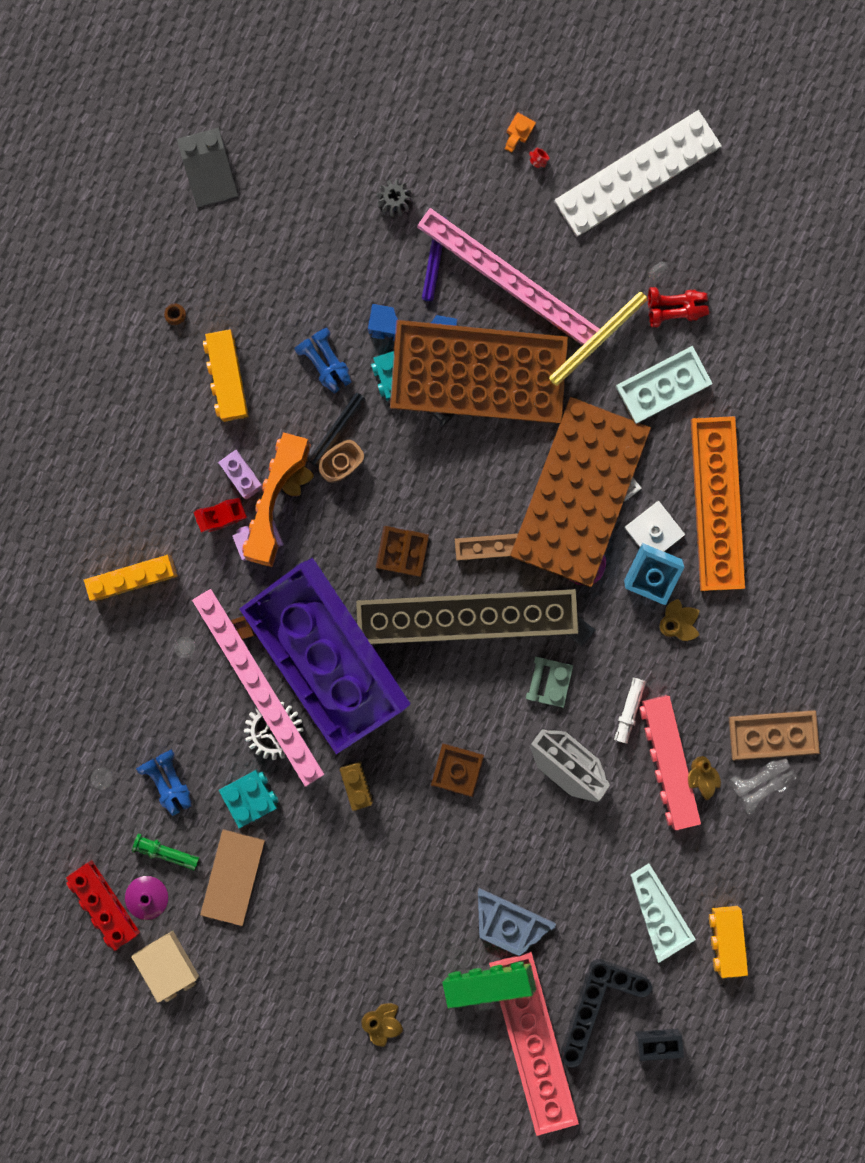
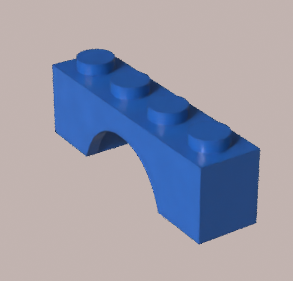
M372 304L368 333L372 334L373 338L384 339L387 336L393 337V341H395L396 321L398 319L394 308ZM436 315L431 323L457 326L458 319Z

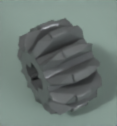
M396 179L395 185H392L391 181L388 180L387 187L380 186L381 192L377 193L376 196L379 199L377 202L378 207H383L382 213L386 214L390 210V217H394L395 211L398 212L399 216H402V209L407 212L410 210L408 204L413 203V199L410 197L412 191L406 190V183L399 186V180ZM395 195L398 197V201L391 199V196Z

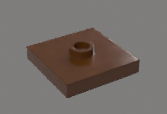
M442 743L431 786L473 797L484 755Z

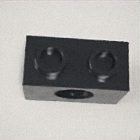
M678 1029L634 1032L636 1055L639 1061L684 1058L682 1034Z

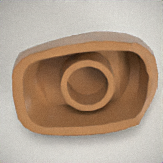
M346 440L323 455L320 459L319 473L327 482H339L350 475L363 462L364 453L354 441Z

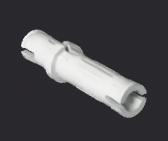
M633 677L622 716H619L618 719L620 722L614 740L628 744L630 732L636 723L634 720L646 681Z

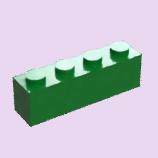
M516 962L511 964V967L504 968L502 965L490 967V970L482 971L481 968H476L465 974H461L460 971L449 973L448 977L442 982L447 1007L454 1008L532 996L537 989L531 963Z

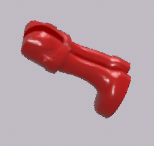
M656 287L648 289V308L683 305V308L670 310L650 309L649 322L652 328L659 327L661 322L667 319L686 317L687 320L693 321L710 314L709 306L694 305V303L707 302L708 293L687 290L685 294L663 296L660 295Z

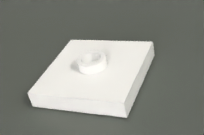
M659 501L624 527L639 547L644 543L663 552L685 535Z

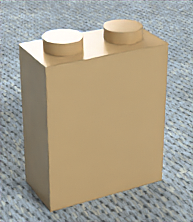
M174 931L135 952L132 956L157 1002L163 999L167 1002L176 997V992L183 988L186 991L196 985L195 981L199 975Z

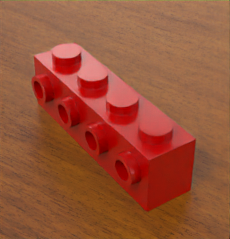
M92 860L66 877L68 888L73 893L76 892L80 898V906L83 910L89 912L92 917V924L96 929L101 930L104 935V942L108 947H112L115 951L140 933Z

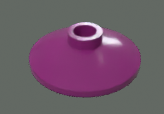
M142 876L132 881L125 893V903L129 912L135 917L143 920L154 919L165 910L168 904V892L165 885L159 879L151 876ZM143 895L148 896V903L142 901Z

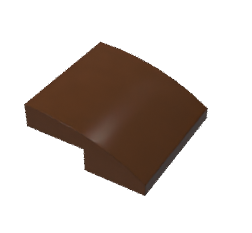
M384 526L375 568L421 577L429 534Z

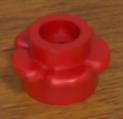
M536 148L533 152L529 153L531 157L530 162L533 166L537 168L546 167L549 156L544 150Z

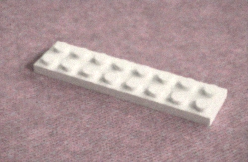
M698 110L556 198L554 203L576 237L713 153L721 147V144Z

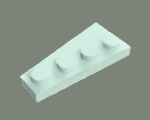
M650 864L632 873L630 876L659 963L696 939Z

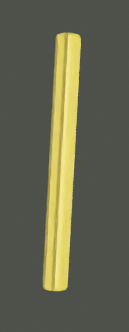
M642 292L633 297L550 376V381L558 386L647 301V297Z

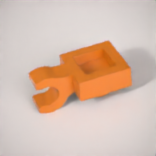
M517 112L507 129V133L511 136L506 142L505 149L512 153L519 140L525 143L536 122Z

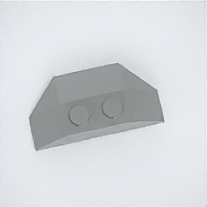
M542 729L531 743L530 748L537 768L568 794L594 802L601 800L610 785L608 780H606L600 760L572 736L563 731H547Z

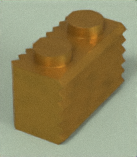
M360 761L340 767V773L352 811L371 806L373 803L372 796L370 795L371 792L368 791L366 775L363 774L364 771Z

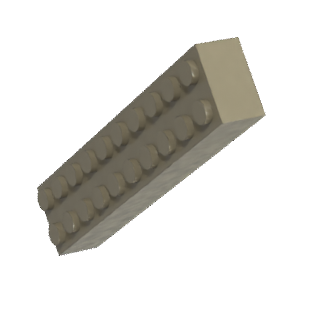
M576 590L356 601L357 624L370 644L578 634Z

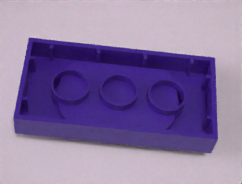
M313 558L299 564L239 608L336 754L411 705Z

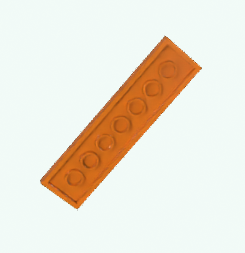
M735 416L692 418L691 435L700 591L745 589Z

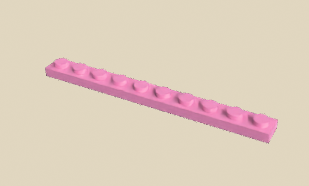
M430 208L419 222L417 228L582 346L600 330Z
M209 589L193 599V603L303 784L307 786L325 775L213 591Z

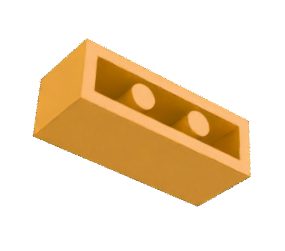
M738 906L712 908V914H709L710 928H714V936H711L712 949L716 950V958H713L714 971L718 972L721 978L748 976L742 909Z

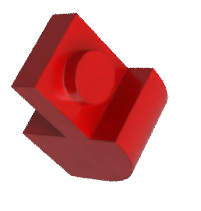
M240 498L225 500L215 506L198 509L193 512L201 532H213L247 518Z

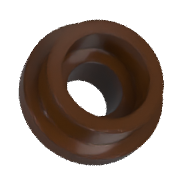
M170 304L164 311V317L169 324L180 325L186 318V311L179 304ZM174 311L179 312L177 318H172L171 316Z

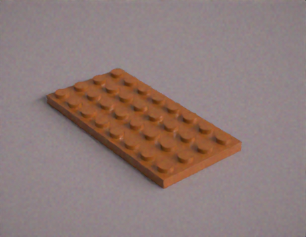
M397 320L390 409L560 424L562 421L565 379L556 386L549 378L566 362L568 337Z
M570 397L509 557L591 588L651 427L635 423L630 419Z

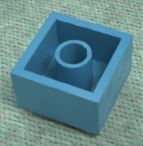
M642 543L625 577V588L666 605L684 569L683 561L680 558Z

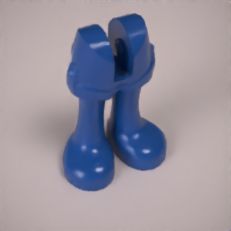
M324 328L312 335L311 338L321 349L330 365L329 367L326 366L316 352L309 338L296 346L294 350L297 355H306L313 362L321 375L319 381L335 394L340 389L337 386L336 380L332 378L334 375L338 374V378L345 386L352 382L348 373L349 368L344 362H339L330 348L328 338L331 332L328 328Z
M171 749L155 759L142 764L136 770L138 774H148L153 779L161 795L159 798L160 804L174 816L180 813L174 797L178 798L184 809L191 807L192 804L186 784H181L175 773L172 763L175 754ZM157 763L163 768L172 788L169 789V787L167 786L165 780L163 779L158 769Z

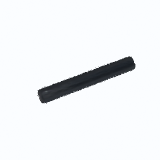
M356 393L310 456L309 462L316 467L319 466L320 459L333 447L365 402L363 395Z

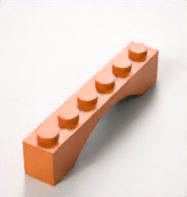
M283 433L282 438L277 440L275 447L277 453L275 459L270 461L269 478L264 480L262 487L264 493L262 499H259L256 504L257 514L255 520H252L249 526V532L251 533L249 539L245 540L242 548L243 556L248 561L270 567L273 566L279 548L273 529L275 502L286 481L306 464L311 444L306 438Z

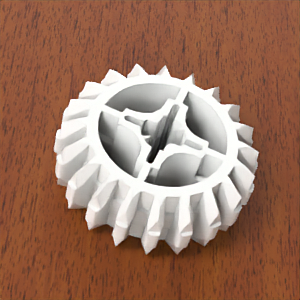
M288 706L286 712L297 728L296 725L302 723V719L295 721L294 717L298 715V712L296 711L291 715L289 712L292 710V706ZM255 707L258 714L256 715L253 712L249 714L254 720H246L245 723L250 725L251 728L244 729L245 733H251V736L247 737L246 741L252 739L254 741L249 746L250 749L257 746L259 749L256 751V755H259L262 750L265 751L264 759L268 758L269 753H272V760H276L277 753H279L281 759L285 758V753L274 734H264L270 729L268 724L265 730L257 732V724L262 715L258 708ZM301 727L297 728L298 732L304 731ZM264 737L272 739L276 748L265 746L259 739Z

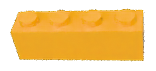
M230 329L205 334L206 341H203L205 354L209 353L210 362H207L209 375L213 374L214 383H211V390L213 396H217L218 404H215L216 416L220 417L223 422L249 417L233 332Z
M165 555L84 579L89 600L98 601L175 578L178 575L172 556Z

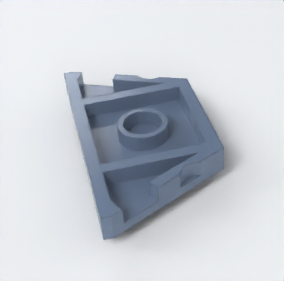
M481 888L478 889L479 937L520 956L528 950V947L535 944L544 934L556 926V923Z

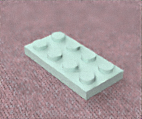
M693 346L621 382L615 387L631 418L635 423H639L712 385V382Z

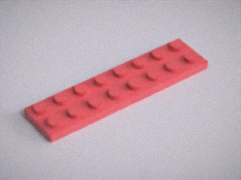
M527 952L520 956L516 955L491 962L489 965L490 967L502 965L504 968L511 967V964L516 962H523L524 964L531 963L537 989L534 994L529 997L502 1000L500 1005L536 1136L579 1123L531 952Z

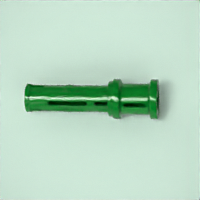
M139 833L131 850L133 853L137 851L149 855L151 859H155V857L161 858L195 871L199 857L161 845L159 840L152 841L146 839Z

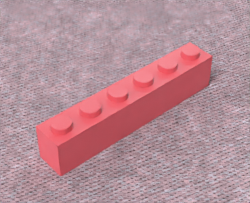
M666 695L641 701L642 706L639 707L642 720L646 719L648 726L644 728L647 741L651 740L653 749H650V756L652 762L656 761L658 770H655L656 780L662 784L663 791L660 792L663 805L667 804L668 812L665 813L668 826L672 825L674 830L700 825L701 822L693 789L688 786L689 773L670 696Z

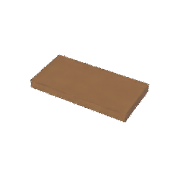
M815 710L729 717L732 760L820 754Z
M222 830L200 915L243 926L265 840Z

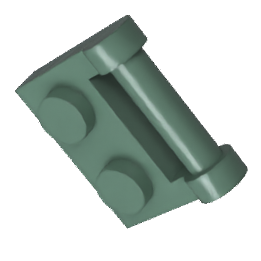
M535 657L534 663L536 665L529 693L527 692L525 699L564 708L573 665ZM545 665L549 666L550 670L544 696L538 695V690Z

